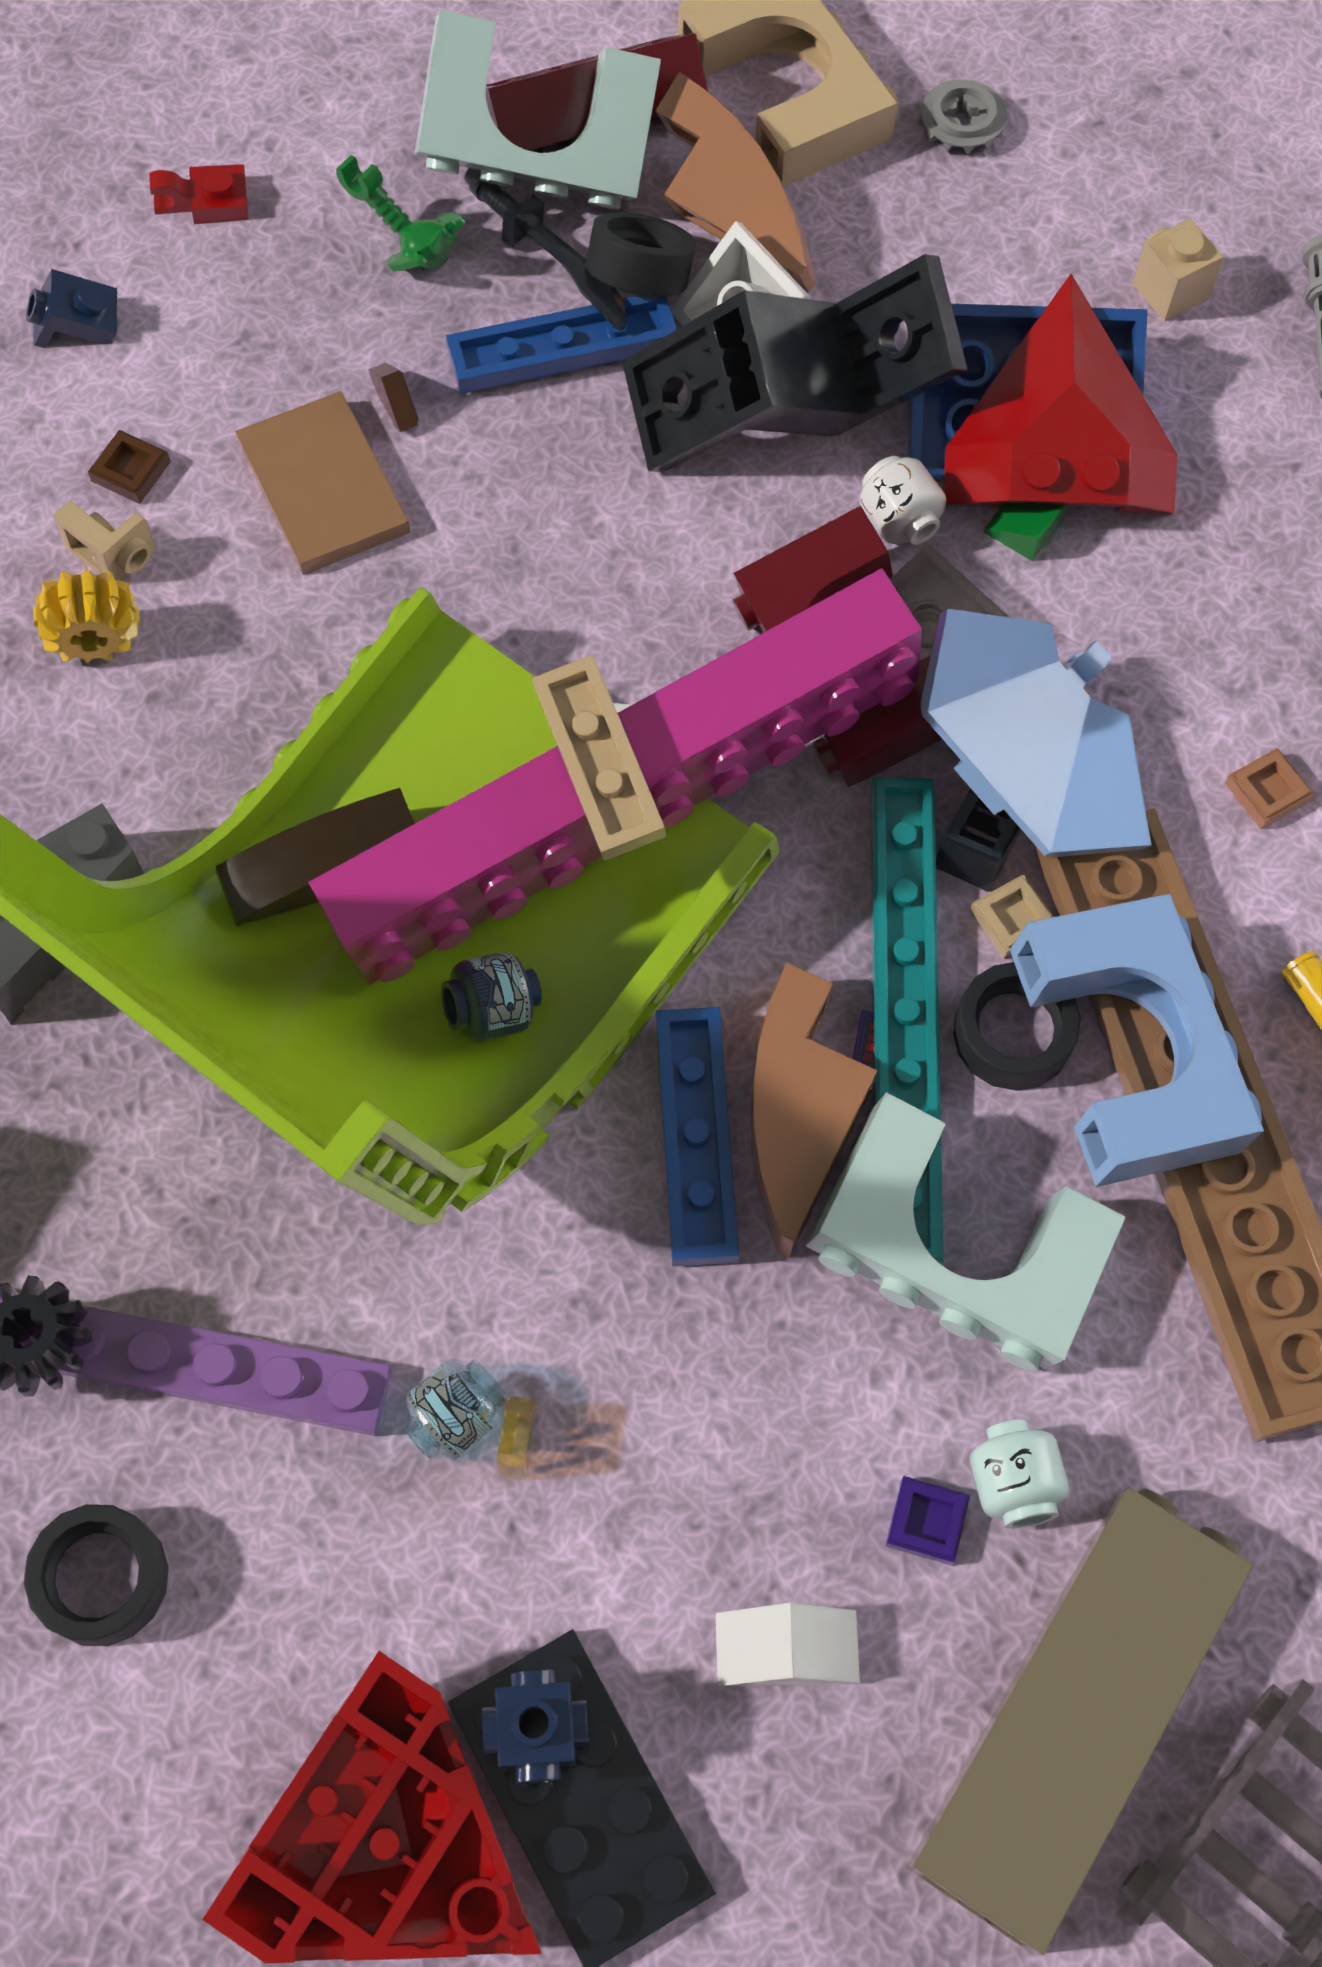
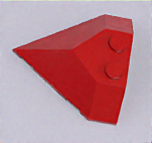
M1072 273L1065 280L945 447L943 492L946 495V506L1001 508L1006 503L1115 507V512L1174 513L1178 454Z
M378 1651L261 1826L202 1920L265 1964L295 1963V1961L344 1959V1961L467 1957V1955L542 1954L515 1888L514 1880L477 1785L451 1724L450 1716L441 1693L384 1653Z

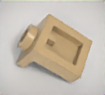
M71 500L53 514L65 548L98 574L112 571L115 581L121 580L126 574L139 572L147 564L151 552L155 549L147 519L137 512L115 530L99 513L93 512L89 515Z

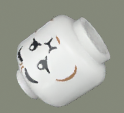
M898 456L887 457L875 464L865 474L862 480L863 489L860 493L859 505L862 506L874 528L888 544L901 545L911 542L913 545L921 544L938 531L941 524L939 519L946 506V495L918 459L899 458Z

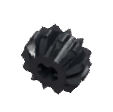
M28 1275L20 1294L9 1283H0V1297L3 1301L0 1303V1390L5 1391L16 1383L18 1391L22 1395L34 1397L41 1377L52 1389H62L63 1377L59 1369L64 1364L75 1370L83 1368L84 1360L73 1351V1347L83 1346L93 1341L92 1332L87 1327L78 1325L85 1318L88 1310L80 1300L69 1301L70 1290L63 1283L57 1281L45 1289L43 1282L37 1276ZM36 1324L43 1329L38 1340L31 1336L32 1332L29 1329ZM24 1332L30 1336V1340L33 1345L27 1348L19 1343Z

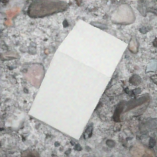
M783 1603L715 1614L717 1687L860 1684L856 1610L799 1603Z

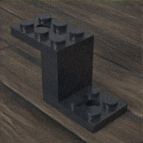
M929 254L918 257L838 303L743 290L622 361L649 472L667 471L744 430L820 436L840 435L968 370L940 257ZM904 321L907 326L908 337L905 346L898 351L894 343V335L897 333L900 323ZM685 382L687 400L681 409L678 403V394L681 392Z

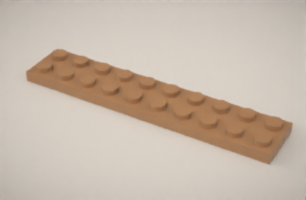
M1154 808L1146 810L1151 846L1145 849L1064 857L1044 856L1036 846H1034V850L1059 916L1171 894L1178 915H1182L1189 925L1192 938L1191 948L1201 972H1204L1209 977L1212 983L1214 1006L1223 1029L1228 1031L1235 1041L1238 1052L1237 1064L1246 1087L1255 1094L1259 1101L1262 1113L1261 1125L1264 1131L1240 1154L1155 1173L1256 1443L1322 1424V1227ZM1112 994L1089 995L1125 1094L1129 1095L1152 1090L1169 1084L1174 1070V1054L1170 1039L1160 1022L1147 1009L1130 999Z

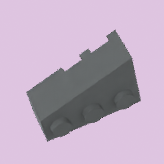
M103 803L36 840L79 873L92 879L120 881L144 874L133 849ZM0 915V1010L12 1025L25 1011L23 1007L49 979L54 981L66 966Z

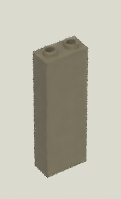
M1128 1487L1114 1500L906 1866V1869L1034 1955L1045 1954L1254 1566L1237 1555L1240 1548L1233 1540L1208 1527H1202L1198 1531L1175 1516L1178 1509L1172 1502L1146 1488H1141L1139 1492H1136Z

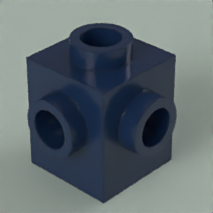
M553 1670L525 1671L511 1674V1687L495 1688L496 1707L482 1708L485 1754L498 1753L499 1768L503 1772L516 1771L517 1784L561 1780V1767L576 1766L575 1747L589 1746L586 1699L572 1701L570 1682L556 1683L555 1671ZM537 1709L543 1711L548 1716L549 1726L544 1735L532 1739L522 1734L520 1721L526 1712Z

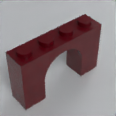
M860 505L734 572L733 574L741 595L733 598L732 601L746 629L750 631L758 626L761 633H764L881 568L890 581L893 580L889 552ZM931 655L920 660L918 682L914 684L913 690L905 698L890 706H883L879 703L861 713L858 721L848 730L835 736H828L825 733L818 740L812 742L816 754L828 775L839 770L845 783L850 787L942 740L939 734L922 716L921 698Z

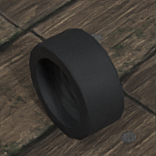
M629 212L605 213L594 219L585 267L593 277L621 291L655 297L678 295L686 290L688 286L696 241L686 230L657 217Z
M1014 962L994 965L976 976L962 995L956 1012L953 1030L958 1055L972 1074L994 1087L1014 1091L1040 1087L1059 1074L1078 1041L1081 1016L1076 999L1073 998L1043 1005L1051 1015L1054 1026L1052 1042L1045 1052L1037 1057L1028 1059L1004 1056L991 1048L982 1037L979 1029L980 1012L988 1001L998 995L1014 993L1026 996Z
M86 1504L61 1513L40 1531L27 1555L23 1583L30 1609L48 1630L81 1646H110L133 1637L154 1618L166 1595L169 1566L161 1541L137 1516L114 1505ZM94 1533L112 1534L125 1540L134 1551L139 1566L137 1585L130 1599L116 1612L100 1618L81 1617L69 1611L60 1600L55 1583L57 1566L65 1551L78 1539Z

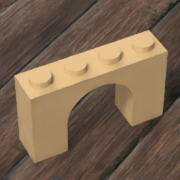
M686 0L678 4V35L696 33L705 76L753 56L777 53L794 56L807 62L823 78V81L811 91L757 113L755 141L761 147L783 187L892 140L895 118L899 111L894 91L889 85H884L872 70L866 53L861 48L855 47L844 32L839 17L834 12H829L821 0Z

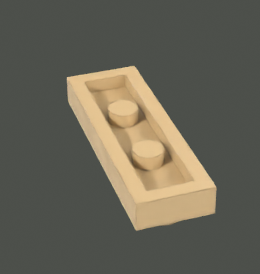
M593 654L531 678L603 860L606 861L667 837L664 824Z

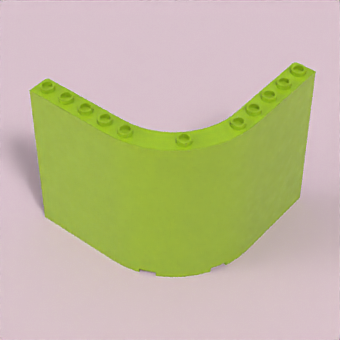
M420 587L411 598H405L396 605L388 619V627L373 645H367L359 651L351 663L350 674L335 692L326 694L317 703L312 712L311 722L296 740L289 741L279 750L273 761V769L257 788L247 791L241 797L234 813L216 830L193 848L160 868H153L146 874L120 881L92 879L79 873L0 814V915L336 1181L411 1223L423 1226L441 1222L447 1212L445 1209L449 1205H453L460 1212H463L485 1198L517 1172L548 1142L549 1135L542 1129L557 1115L566 1103L576 1110L582 1105L656 1014V1010L660 1009L780 853L777 836L755 821L748 827L707 798L696 804L694 811L685 820L674 826L665 827L667 837L606 861L603 860V857H600L584 866L582 874L568 885L557 889H552L550 886L528 897L527 904L512 916L500 920L492 917L472 928L471 935L461 944L444 951L436 948L414 960V967L405 975L388 982L378 980L371 985L344 949L319 902L236 926L215 871L216 866L253 845L321 814L396 788L401 789L414 823H417L557 746L531 680L535 676L443 612L433 594ZM499 952H508L519 959L525 970L533 969L541 986L540 1006L533 1007L531 1024L521 1033L484 1042H473L465 1037L461 1030L454 1031L449 1026L442 1005V983L450 979L453 967L462 960Z

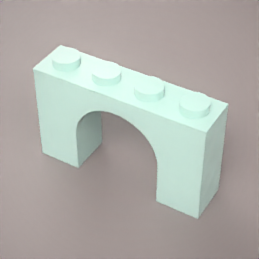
M439 9L435 18L414 155L415 157L427 159L426 169L451 175H458L460 166L481 170V181L509 187L513 186L514 178L536 182L535 192L559 198H567L568 189L589 194V204L610 209H620L621 201L630 202L637 198L661 59L606 47L598 56L589 114L581 134L570 146L562 150L550 153L531 152L516 146L506 139L494 124L488 110L486 81L496 22Z
M886 1092L871 1109L806 1247L820 1253L818 1260L828 1269L847 1277H855L856 1273L881 1285L879 1293L889 1301L910 1309H914L919 1305L941 1317L939 1324L947 1331L968 1340H976L979 1336L1002 1348L999 1353L1000 1356L1018 1368L1036 1372L1039 1367L1046 1370L1064 1361L1126 1216L1065 1186L1045 1201L1021 1258L1008 1276L992 1280H976L951 1272L938 1263L927 1251L918 1235L913 1215V1203L917 1185L946 1123Z

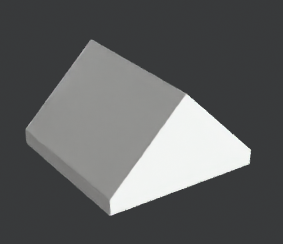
M735 221L673 306L671 312L678 322L684 326L743 290L810 299L811 297L742 223Z

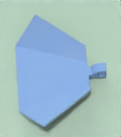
M946 609L939 616L921 698V711L926 721L960 758V762L954 767V770L994 815L1005 810L1044 856L1064 857L1142 850L1151 846L1130 715L1091 698L1083 689L1086 683L1102 671L1112 659V656L1100 642L1096 640L1089 644L1082 655L1077 652L1070 656L1062 665L1059 661L1051 623Z

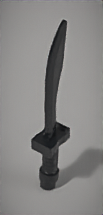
M468 168L464 175V180L469 185V190L479 201H484L503 219L502 240L514 248L515 243L528 236L563 265L581 294L615 329L619 331L625 329L626 311L621 295L616 288L606 285L593 277L585 267L586 259L543 225L544 202L532 194L531 199L520 205L499 185L481 181V170Z

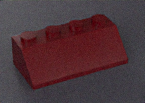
M696 33L667 36L618 49L661 59L651 117L658 115L656 109L679 72L708 91ZM599 55L487 84V106L498 130L511 143L531 152L543 153V146L561 141L563 148L570 146L581 134L588 118Z

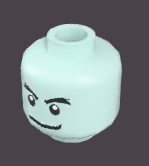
M1023 1419L1005 1421L989 1427L986 1430L988 1440L977 1446L970 1455L972 1472L985 1514L991 1518L1003 1520L1006 1529L1030 1527L1048 1522L1059 1516L1057 1506L1067 1499L1069 1484L1054 1435L1042 1430H1029L1026 1420Z

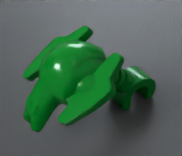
M350 155L336 168V175L342 187L354 198L365 201L371 209L374 208L378 217H382V221L386 225H390V229L394 233L397 232L399 234L401 250L387 259L388 266L393 272L414 267H420L428 271L437 269L447 262L451 250L456 243L457 228L462 227L466 222L462 215L439 213L432 220L411 221L409 216L402 212V208L399 205H395V201L387 196L388 193L381 186L383 184L382 174L376 165L372 164L362 173L356 157Z

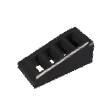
M970 789L941 840L936 858V868L988 892L992 889L1021 832V828L1005 810L1000 811L997 815L1008 819V822L978 811V806L988 811L990 810L975 792ZM969 826L998 840L995 843L966 830Z

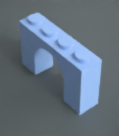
M1171 894L1028 922L1010 949L1030 1008L1094 994L1117 995L1130 999L1147 1009L1160 1022L1170 1039L1174 1054V1070L1169 1084L1152 1090L1094 1102L1074 1125L1095 1187L1237 1155L1264 1131L1261 1125L1262 1113L1259 1101L1255 1094L1246 1087L1237 1064L1238 1052L1235 1041L1231 1034L1223 1029L1214 1006L1212 983L1209 977L1204 972H1201L1191 948L1192 938L1189 925L1182 915H1178Z

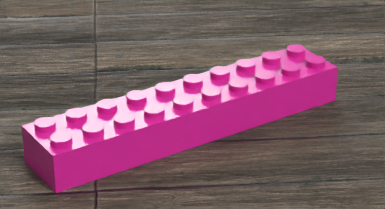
M882 568L617 713L664 827H671L685 820L694 811L696 804L714 794L718 797H724L736 792L749 781L752 773L769 764L777 767L792 761L802 753L805 744L825 733L828 736H835L848 730L858 721L860 714L879 703L883 706L895 704L913 690L914 684L918 682L922 628ZM558 746L308 883L344 949L371 985L378 980L388 982L405 975L414 967V960L436 948L444 951L461 944L471 935L472 928L492 917L500 920L512 916L527 904L528 897L550 886L552 889H557L568 885L582 874L584 866L599 859L602 855Z

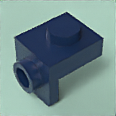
M51 269L41 290L34 288L30 293L27 303L26 321L34 324L33 345L46 348L54 331L102 345L111 344L117 335V288Z

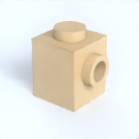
M1190 218L1170 229L1166 227L1161 228L1149 236L1142 246V253L1133 285L1165 322L1210 298L1224 256Z

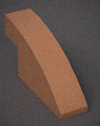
M679 72L657 107L656 112L668 132L693 146V149L664 196L678 215L720 240L723 239L735 221L742 223L804 290L810 292L816 285L805 235L779 177L759 144L737 117L710 92Z
M786 962L770 999L758 1043L751 1097V1150L757 1190L771 1237L778 1253L790 1258L873 1088L877 1070L812 1041L829 1006L833 983Z

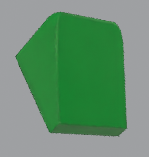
M1006 503L993 516L983 532L1033 561L1063 522L1068 505Z

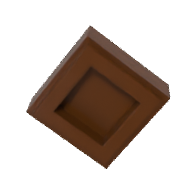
M119 429L89 469L88 474L91 482L140 504L171 460L167 451Z

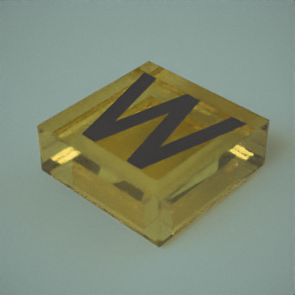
M511 1396L510 1400H507L496 1460L502 1477L525 1481L527 1479L537 1419V1408L534 1399Z

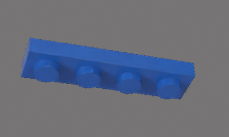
M638 295L623 298L626 323L625 329L622 331L615 329L593 305L448 334L446 335L447 350L459 393L464 394L625 360L677 330L667 296Z
M720 1007L656 1010L672 1267L738 1263L739 1243Z

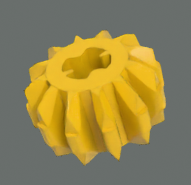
M87 567L82 574L73 575L66 571H61L59 581L48 580L42 582L41 594L35 597L36 606L33 607L34 626L38 628V636L43 641L45 651L59 653L62 661L80 658L86 664L95 658L111 661L113 652L124 653L130 651L131 640L138 636L137 627L140 626L139 609L135 606L134 595L130 590L129 582L115 581L112 571H106L99 575L91 574Z

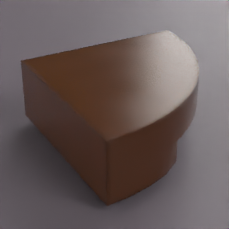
M388 363L368 369L377 394L396 429L402 432L418 426L417 421H419L403 372Z

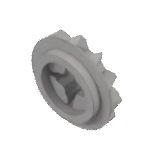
M951 80L937 85L926 95L921 107L920 125L927 128L928 141H942L946 152L954 146L962 147L966 154L969 155L975 146L989 150L994 138L1002 137L1007 112L1001 97L990 87L972 80ZM958 106H961L962 113H965L967 120H971L968 126L961 125L960 120L955 118Z

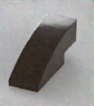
M396 788L321 814L253 845L217 865L215 871L236 926L319 902L308 882L414 825V820L401 789Z

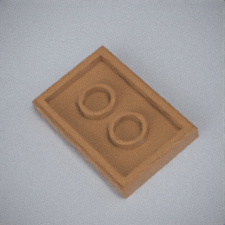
M342 391L235 431L246 460L303 575L410 533L409 521Z

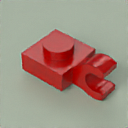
M244 164L189 167L190 179H184L175 172L168 170H156L149 173L150 193L154 195L155 215L192 212L194 224L249 220Z

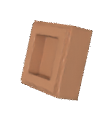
M1278 747L1231 773L1225 781L1227 787L1261 830L1309 803L1314 796L1313 791Z

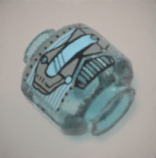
M449 1359L408 1393L406 1406L413 1420L405 1426V1431L418 1449L429 1459H432L440 1452L452 1461L462 1462L468 1459L503 1428L506 1423V1414L502 1406L509 1398L497 1380L478 1360L473 1359L470 1363L466 1364L459 1359Z

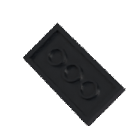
M574 1629L447 1702L583 1967L601 1966L716 1894ZM553 1670L555 1671L556 1683L570 1682L572 1701L586 1699L589 1746L575 1747L576 1766L561 1767V1780L517 1784L516 1771L503 1772L499 1768L498 1753L485 1754L482 1708L496 1707L495 1688L511 1687V1674L525 1671ZM537 1709L526 1712L520 1721L522 1734L532 1739L544 1735L549 1726L548 1716L543 1711Z

